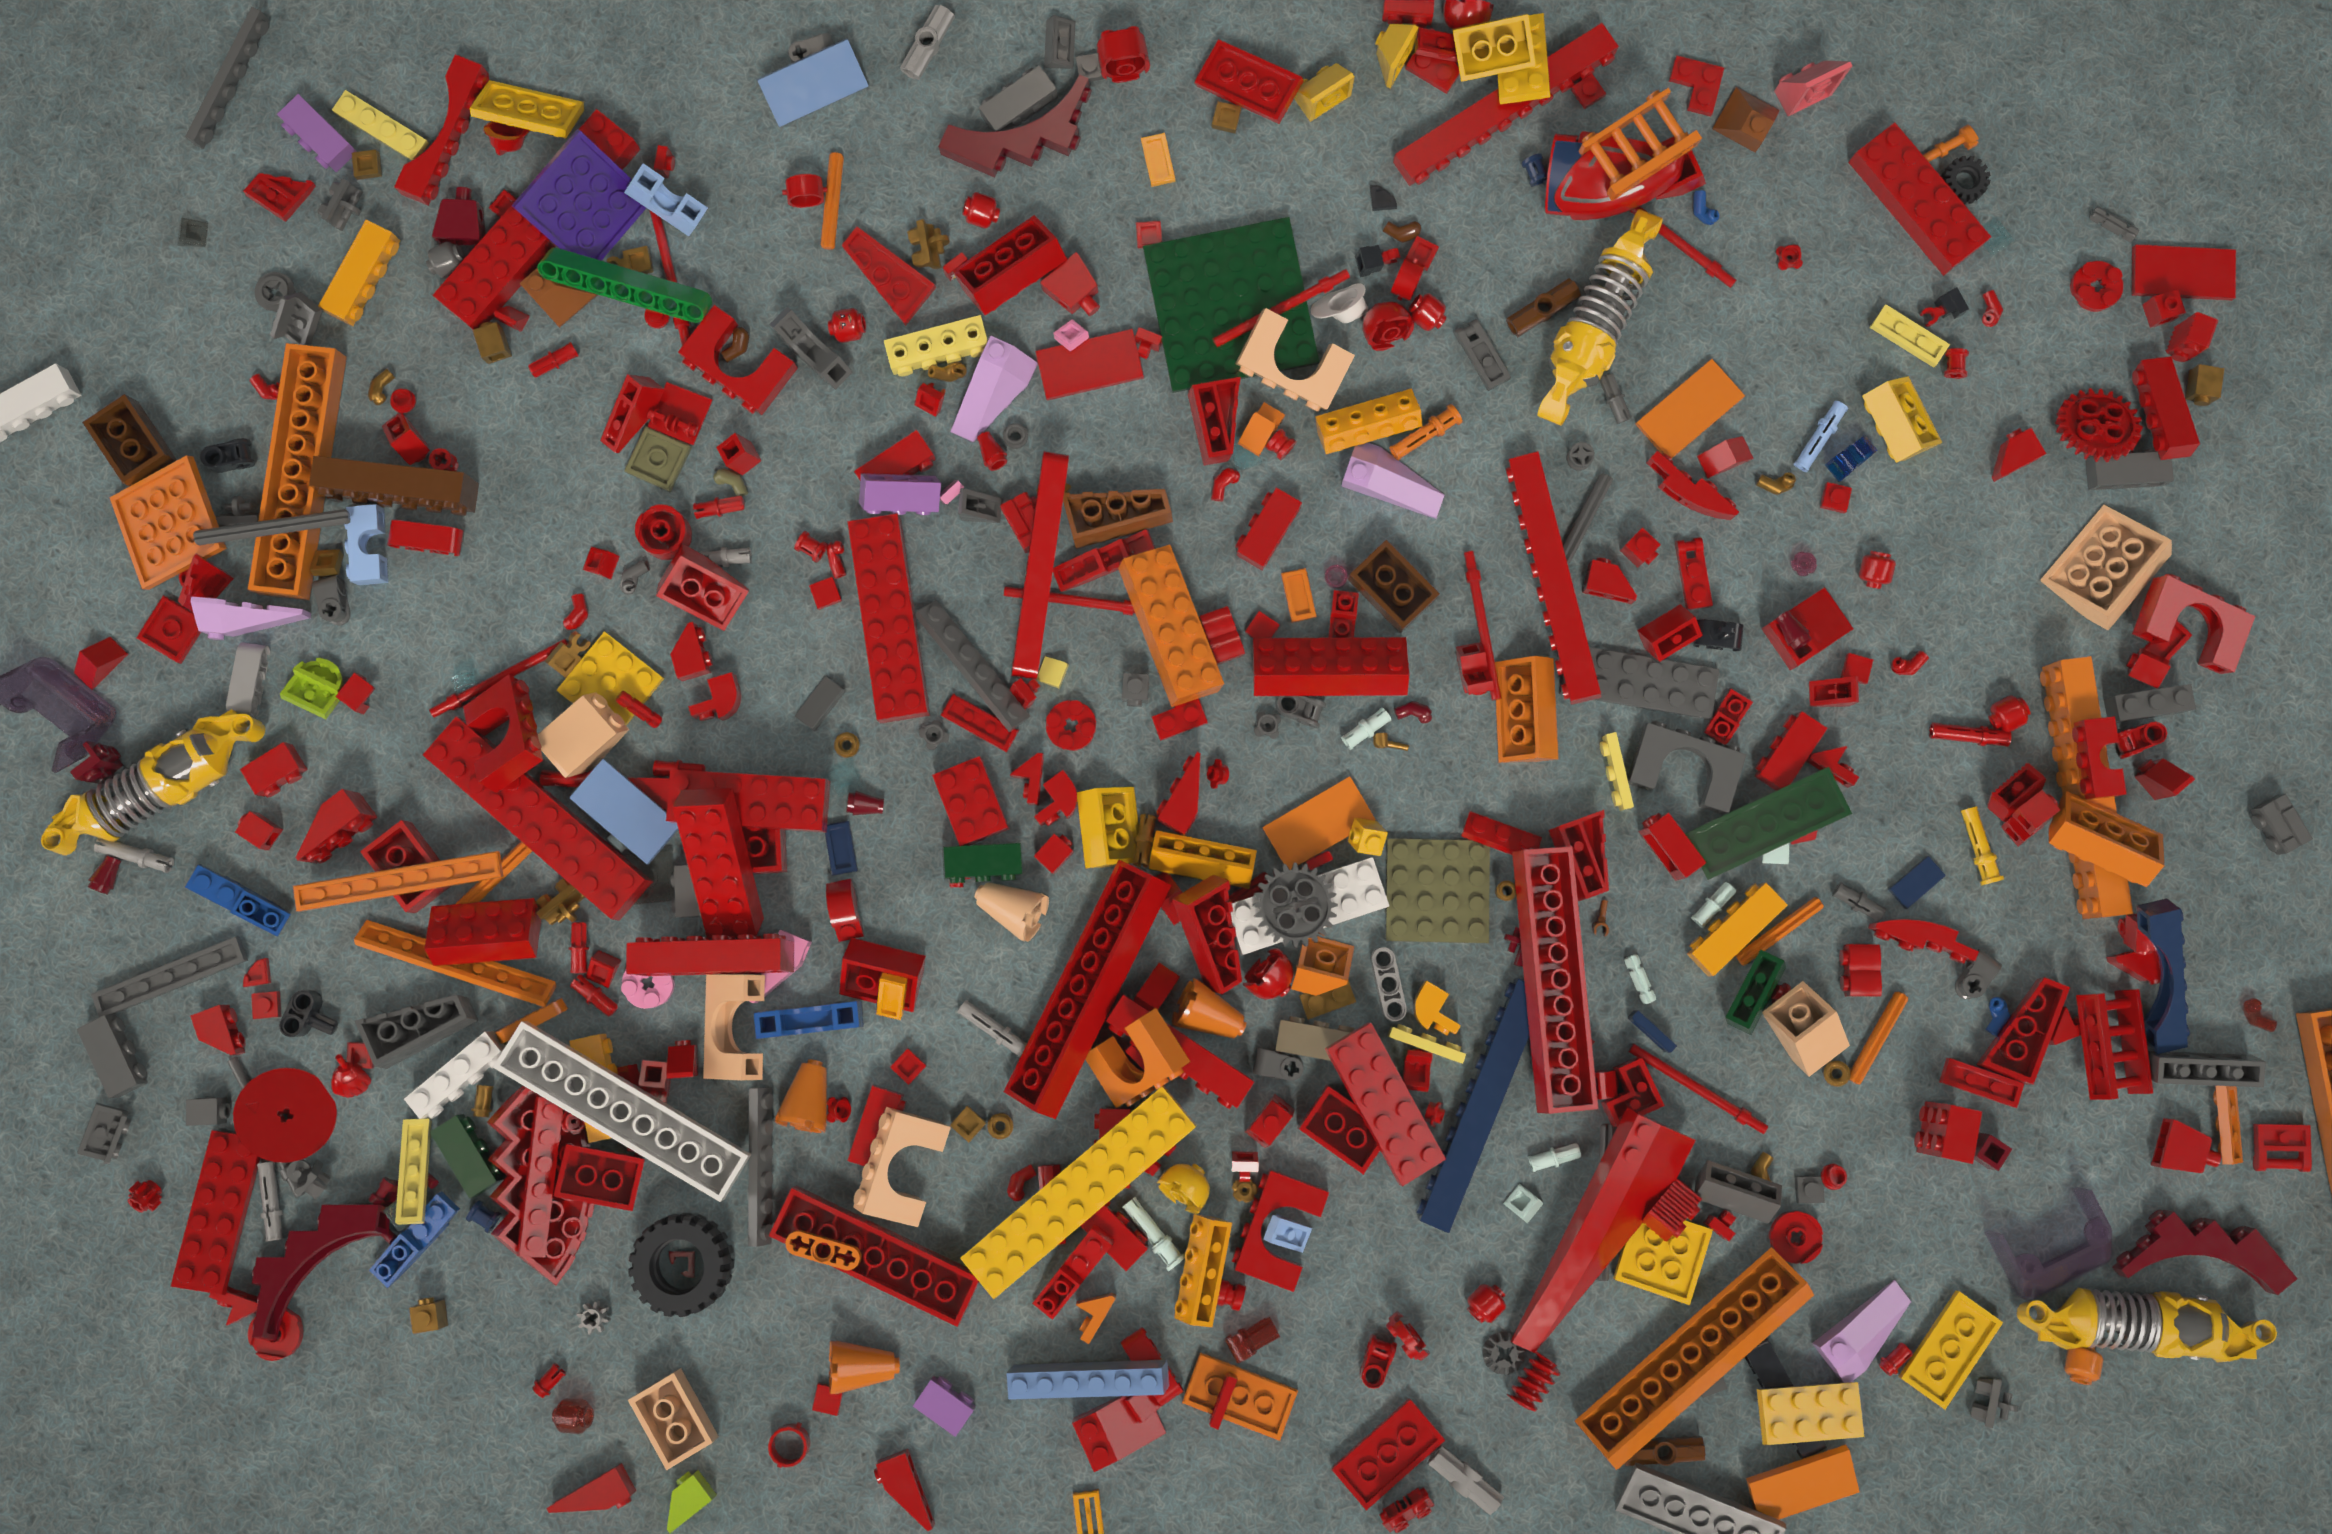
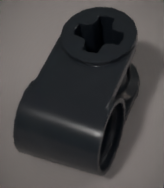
M246 438L233 439L225 443L207 446L200 454L201 462L217 473L255 466V461L251 459L249 449L251 441ZM220 455L219 461L212 464L213 458Z

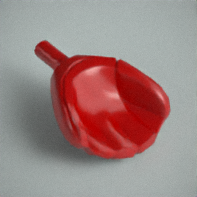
M337 1054L335 1059L340 1065L332 1075L331 1089L333 1093L350 1098L365 1092L371 1083L369 1075L354 1063L346 1062L341 1054Z

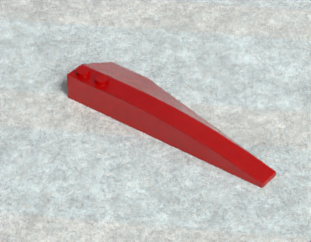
M1629 1107L1626 1108L1511 1339L1513 1344L1533 1353L1539 1349L1642 1225L1643 1218L1673 1182L1676 1181L1696 1141L1695 1139Z

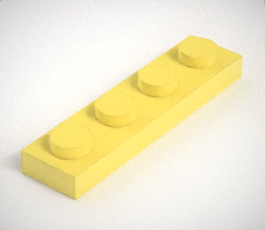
M346 90L332 108L335 114L411 161L420 156L429 144L423 137Z
M430 1119L403 1120L395 1223L398 1225L425 1223L432 1124Z

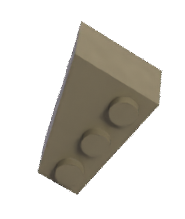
M1290 1016L1289 1021H1280L1275 1051L1331 1061L1325 1048L1353 1032L1354 1027L1339 1025L1338 1030L1330 1029V1023L1314 1020V1025L1304 1024V1018Z

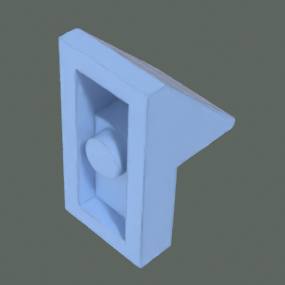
M1276 1214L1272 1215L1263 1239L1272 1244L1303 1253L1312 1228Z

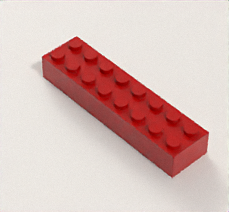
M897 513L847 521L876 719L881 724L930 716L901 518Z
M797 1185L791 1188L769 1234V1237L785 1244L787 1237L792 1232L803 1230L854 1245L861 1252L862 1257L859 1265L852 1270L836 1269L956 1327L961 1323L979 1284V1281L968 1267ZM801 1236L792 1239V1243L796 1246L795 1249L798 1250L801 1246L809 1247L807 1253L811 1254V1247L815 1242L814 1239H811L810 1244L802 1242ZM819 1243L816 1251L820 1257L826 1258L830 1255L831 1248L827 1243ZM836 1246V1254L832 1258L833 1261H836L838 1256L845 1258L846 1264L855 1261L856 1258L852 1256V1251L849 1250L848 1253L841 1254L838 1253L840 1247Z

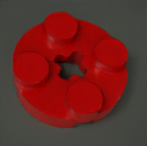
M2104 261L2087 262L2074 273L2070 283L2071 294L2085 310L2100 312L2110 308L2120 299L2123 293L2122 271ZM2096 280L2103 286V289H2100L2098 292H2095V287L2091 286V283L2096 282Z
M1067 700L1055 705L1047 715L1046 732L1055 746L1063 750L1078 751L1091 743L1096 733L1097 723L1092 710L1087 705L1078 700ZM1068 719H1071L1072 722H1078L1075 726L1076 731L1073 733L1071 730L1066 731L1064 729Z
M1797 1210L1784 1212L1779 1215L1772 1223L1768 1234L1771 1247L1785 1261L1794 1264L1811 1262L1820 1254L1823 1247V1229L1820 1223L1810 1214ZM1793 1231L1796 1233L1801 1231V1243L1791 1242V1233Z
M289 1308L286 1309L279 1329L281 1336L278 1337L277 1341L253 1338V1322L255 1318L249 1325L250 1346L253 1345V1348L257 1351L256 1354L265 1360L276 1361L293 1354L303 1339L302 1319Z
M1396 1311L1389 1317L1390 1322L1386 1324V1327L1394 1337L1398 1336L1403 1341L1402 1349L1410 1359L1414 1358L1415 1360L1419 1359L1422 1361L1430 1355L1429 1350H1423L1426 1344L1410 1323L1403 1324L1400 1320L1403 1315Z

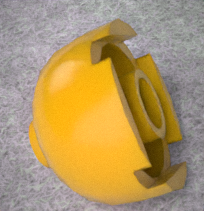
M1175 1164L1169 1167L1157 1181V1183H1160L1159 1189L1167 1198L1175 1204L1176 1200L1186 1204L1185 1210L1193 1214L1200 1213L1209 1198L1210 1186L1204 1176L1205 1171L1196 1164H1192V1166L1188 1164Z

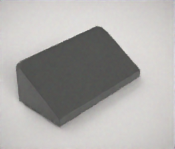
M1053 15L1046 21L1044 68L1073 69L1076 21Z
M825 676L795 717L813 731H816L846 691Z

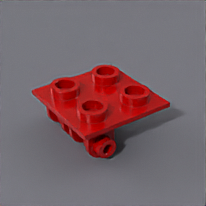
M666 382L658 407L655 410L650 409L647 417L650 419L647 427L694 446L713 400Z
M1424 1487L1420 1490L1416 1488L1407 1494L1412 1505L1403 1496L1408 1506L1406 1509H1403L1400 1502L1396 1500L1401 1512L1398 1511L1394 1503L1382 1509L1383 1512L1379 1516L1383 1521V1526L1389 1532L1395 1531V1533H1399L1409 1526L1408 1521L1415 1517L1422 1519L1432 1512L1430 1508L1434 1506V1503Z

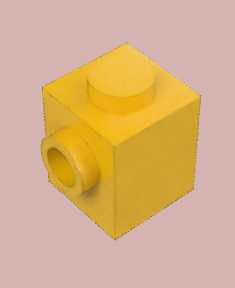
M1354 818L1348 842L1358 853L1381 856L1388 832L1378 821Z

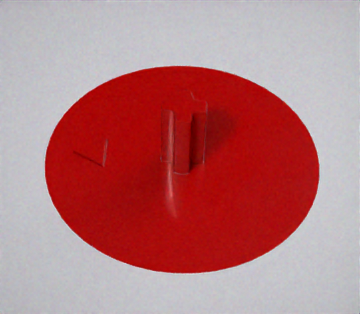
M295 1068L273 1069L256 1076L240 1092L233 1111L234 1128L241 1143L254 1155L279 1163L299 1161L316 1153L329 1140L335 1128L337 1118L336 1103L320 1079L307 1071ZM283 1114L288 1115L287 1120L284 1118Z

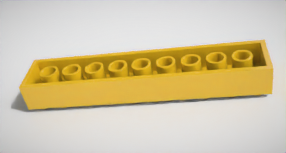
M1163 1085L960 1259L990 1296L995 1299L1196 1128L1197 1125Z

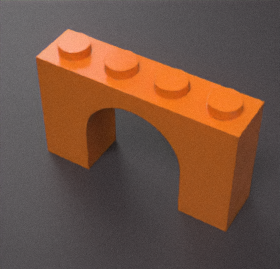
M1156 1008L1125 1027V1030L1141 1053L1145 1072L1136 1068L1129 1061L1114 1036L1090 1050L1085 1059L1116 1108L1124 1103L1129 1107L1155 1089L1157 1090L1169 1082L1167 1077L1170 1080L1175 1079L1184 1073L1182 1067L1190 1062Z

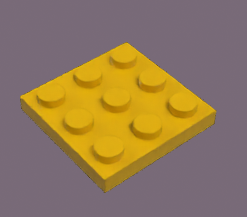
M604 631L556 691L571 703H575L583 695L597 692V694L606 699L607 705L614 713L621 716L624 724L627 725L635 715L628 711L627 707L624 708L616 702L619 693L626 691L633 698L644 704L665 678Z
M1685 1220L1683 1224L1687 1227L1678 1238L1672 1235L1666 1242L1658 1234H1655L1650 1227L1642 1223L1622 1247L1613 1279L1690 1305L1713 1229Z

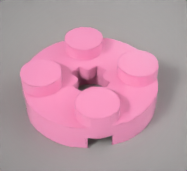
M625 970L621 990L627 1000L633 1005L644 1009L656 1008L667 1002L671 997L675 986L673 976H652V982L655 985L653 988L648 987L645 990L642 980L643 978L648 979L649 976L626 974Z

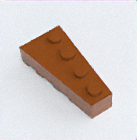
M1165 489L1132 490V492L1108 491V493H1064L1063 497L1076 549L1173 522Z

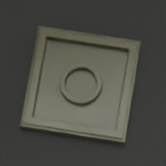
M645 426L624 472L671 492L692 447Z

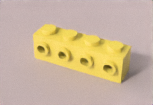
M981 315L884 340L891 370L894 375L898 374L901 377L912 374L915 369L923 368V370H928L931 365L937 366L938 363L946 361L948 364L959 362L962 360L961 357L969 355L973 358L980 357L988 342Z

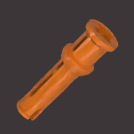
M1449 404L1447 409L1439 415L1429 417L1427 424L1409 434L1395 445L1390 446L1391 454L1399 461L1402 457L1434 436H1443L1447 429L1455 424L1460 425L1463 422L1460 413L1455 406Z

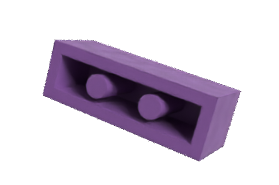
M299 94L277 113L284 121L281 126L291 136L296 133L301 138L298 143L309 153L314 150L318 154L315 159L325 169L330 166L337 172L352 158L351 153L357 152Z
M861 474L859 504L863 510L870 514L891 511L893 514L903 515L906 514V511H911L919 515H930L931 512H939L941 482L936 476Z

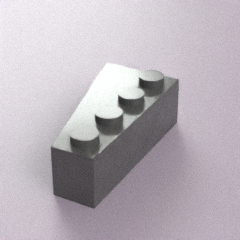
M453 995L425 1002L422 1005L409 1006L398 1011L378 1014L375 1017L355 1020V1023L374 1067L388 1069L479 1020L469 998Z

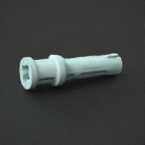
M1136 1197L1122 1207L1152 1244L1153 1253H1158L1165 1262L1168 1271L1185 1258V1254H1181L1171 1242V1236L1164 1235L1150 1215L1140 1205Z

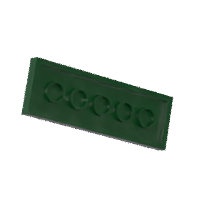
M1827 767L1685 833V835L1706 861V864L1701 868L1707 880H1710L1851 815L1852 812L1830 768Z

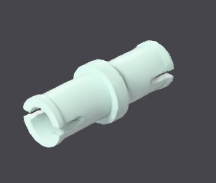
M1380 708L1379 711L1366 720H1360L1358 722L1359 725L1343 735L1341 739L1348 746V749L1351 750L1367 737H1373L1375 731L1391 721V717L1384 708Z

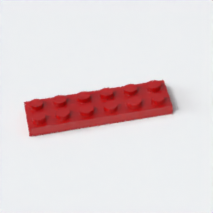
M1372 1023L1364 1024L1325 1048L1400 1186L1403 1187L1446 1160Z
M211 1130L170 1287L226 1295L258 1171L257 1164L260 1163L261 1159L251 1153L241 1143L237 1134Z

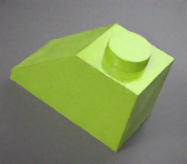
M699 1470L693 1474L688 1471L676 1481L678 1486L672 1491L667 1531L669 1533L673 1532L717 1496Z

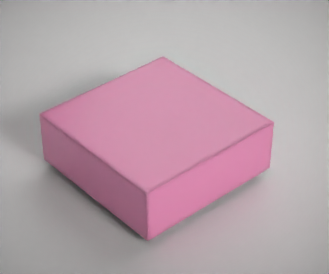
M1070 320L1053 333L1054 339L1070 352L1089 338L1088 331L1074 320Z
M954 480L940 493V501L943 504H948L960 493V489L964 488V486L958 480Z

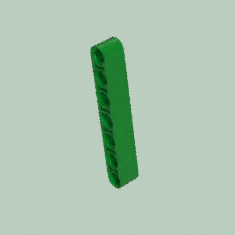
M560 248L549 249L537 267L540 275L547 280L694 323L701 322L712 305V298L703 290Z

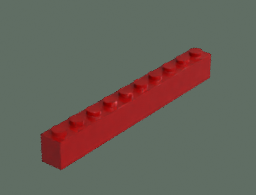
M1600 23L1547 57L1550 98L1500 104L1498 88L1397 152L1393 163L1409 186L1417 183V185L1422 184L1430 177L1429 174L1436 169L1438 172L1444 170L1450 165V160L1458 156L1460 159L1466 156L1475 144L1483 145L1491 139V134L1497 130L1503 132L1512 125V121L1516 118L1524 119L1532 113L1533 107L1538 104L1541 106L1546 105L1554 98L1553 95L1555 93L1568 91L1574 85V81L1579 78L1583 80L1595 72L1594 69L1599 65L1603 67L1609 65L1615 59V54L1619 47L1604 24Z
M1539 451L1510 458V467L1505 469L1509 483L1514 482L1516 491H1512L1515 506L1520 505L1522 515H1518L1521 530L1526 529L1528 538L1524 539L1527 554H1533L1534 563H1530L1533 578H1539L1540 587H1536L1539 602L1545 601L1547 611H1543L1542 614L1545 625H1551L1553 635L1548 636L1551 649L1558 652L1559 659L1555 660L1558 675H1564L1566 684L1561 685L1564 700L1570 699L1571 705L1601 698L1599 683Z

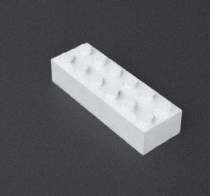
M1373 857L1316 876L1319 878L1325 874L1324 885L1328 883L1333 884L1328 889V892L1337 894L1330 899L1331 902L1338 904L1337 907L1331 908V912L1335 913L1337 917L1328 918L1332 925L1389 907ZM1301 882L1298 885V892L1302 896H1308L1311 888L1307 883ZM1275 889L1272 897L1275 902L1283 903L1286 899V894L1281 889ZM1255 896L1232 903V926L1236 929V937L1234 939L1240 956L1283 942V939L1280 938L1274 943L1273 938L1275 934L1271 933L1265 936L1264 934L1268 928L1266 926L1258 927L1263 920L1262 918H1254V915L1260 912L1259 908L1252 907V904L1260 902V899ZM1314 897L1301 902H1296L1292 898V903L1274 908L1273 912L1278 913L1292 908L1298 912L1299 907L1315 903L1317 898ZM1311 907L1305 910V918L1311 922L1316 921L1318 917L1317 911ZM1283 914L1280 916L1279 923L1283 928L1287 929L1292 926L1293 920L1291 916Z

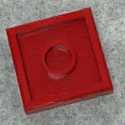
M163 595L136 638L175 662L182 664L201 632L198 631L192 611Z

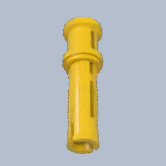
M1978 807L1962 810L1961 813L1976 856L1973 862L1974 865L1978 866L1982 881H1980L1981 886L2004 880V876L2000 875L1996 863L1997 855L1991 852Z

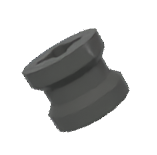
M1586 442L1576 443L1567 454V463L1576 471L1585 470L1592 463L1595 452L1591 445Z

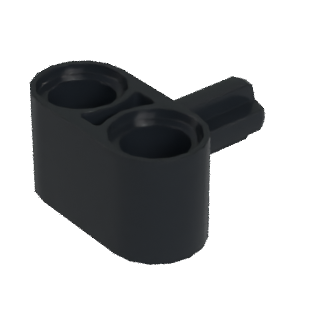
M1707 619L1697 620L1703 636L1693 641L1694 647L1699 648V645H1703L1707 649L1723 650V648H1730L1734 652L1741 651L1743 624Z
M301 990L292 996L281 1018L279 1028L281 1033L287 1037L305 1036L312 1027L328 1035H333L338 1028V1022L319 1013L323 1001L317 991ZM306 996H309L311 1000L308 1008L304 1006L303 1002ZM295 1019L299 1022V1029L296 1032L292 1028Z

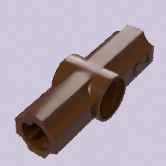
M1568 278L1547 293L1538 295L1533 302L1506 319L1508 328L1518 338L1538 324L1548 321L1552 315L1581 297L1578 286ZM1538 305H1547L1549 311L1542 312L1539 310Z
M1658 1437L1651 1439L1624 1465L1634 1466L1635 1463H1639L1641 1465L1661 1464L1668 1466L1678 1462L1705 1461L1706 1454L1703 1437ZM1668 1445L1670 1448L1669 1453L1664 1457H1659L1657 1455L1659 1447Z

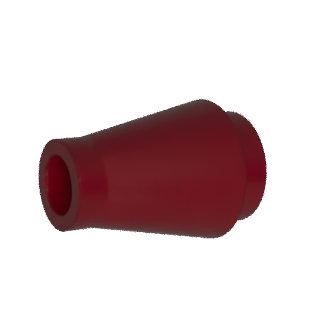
M1786 611L1776 618L1788 647L1791 646L1794 650H1797L1812 640L1809 635L1810 631L1790 611Z
M856 790L855 793L849 792L846 812L853 813L852 816L882 814L884 799Z
M106 855L104 861L88 879L90 881L88 888L108 895L110 890L114 889L121 861Z

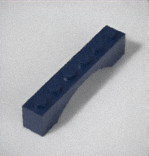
M2168 898L2136 905L2138 929L2154 945L2161 968L2157 997L2151 1010L2144 1018L2147 1045L2157 1054L2187 1048V1037L2190 1035V1031L2186 1021L2188 1005L2185 1001L2187 983L2184 979L2186 961L2183 956V945L2185 944V938L2181 922L2184 920L2183 912L2180 907L2176 906Z

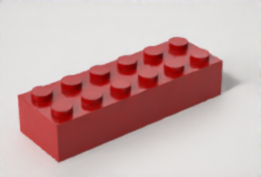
M1893 123L1858 150L1848 162L1943 276L1981 248L1991 238V235L1896 123Z
M1406 637L1253 638L1254 696L1408 695L1410 673Z
M670 769L666 821L677 824L673 805L681 790L732 788L742 828L827 833L831 781L824 778Z
M732 788L681 790L673 805V811L706 937L712 938L713 935L738 937V935L742 934L757 936L764 916Z
M742 934L738 935V940H735V937H728V935H713L712 940L702 936H686V941L685 938L661 937V942L660 939H652L651 937H637L636 942L626 944V974L677 976L794 972V941L786 940L785 935L763 934V939H761V936Z
M1123 995L1106 1020L1110 1023L1108 1029L1120 1037L1123 1033L1129 1036L1125 1027L1150 1011L1126 995ZM1166 1023L1190 1060L1188 1064L1182 1067L1184 1073L1179 1076L1185 1080L1191 1077L1197 1081L1195 1087L1207 1095L1210 1091L1218 1095L1216 1100L1226 1108L1230 1109L1232 1105L1238 1108L1254 1084V1081ZM1131 1039V1041H1130L1129 1043H1131L1133 1046L1136 1047V1045L1134 1044V1042H1133L1132 1039Z

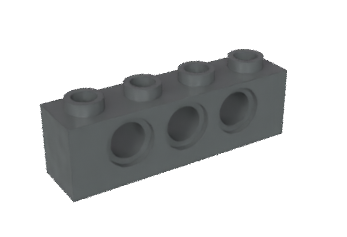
M2148 1051L2151 1078L2156 1083L2264 1087L2266 1061L2253 1055L2189 1052L2157 1054L2154 1051Z

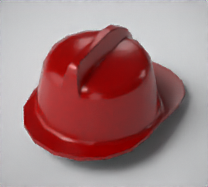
M493 121L484 126V133L489 136L491 145L495 148L497 155L500 156L507 152L520 150L525 136L530 132L528 129L508 126Z

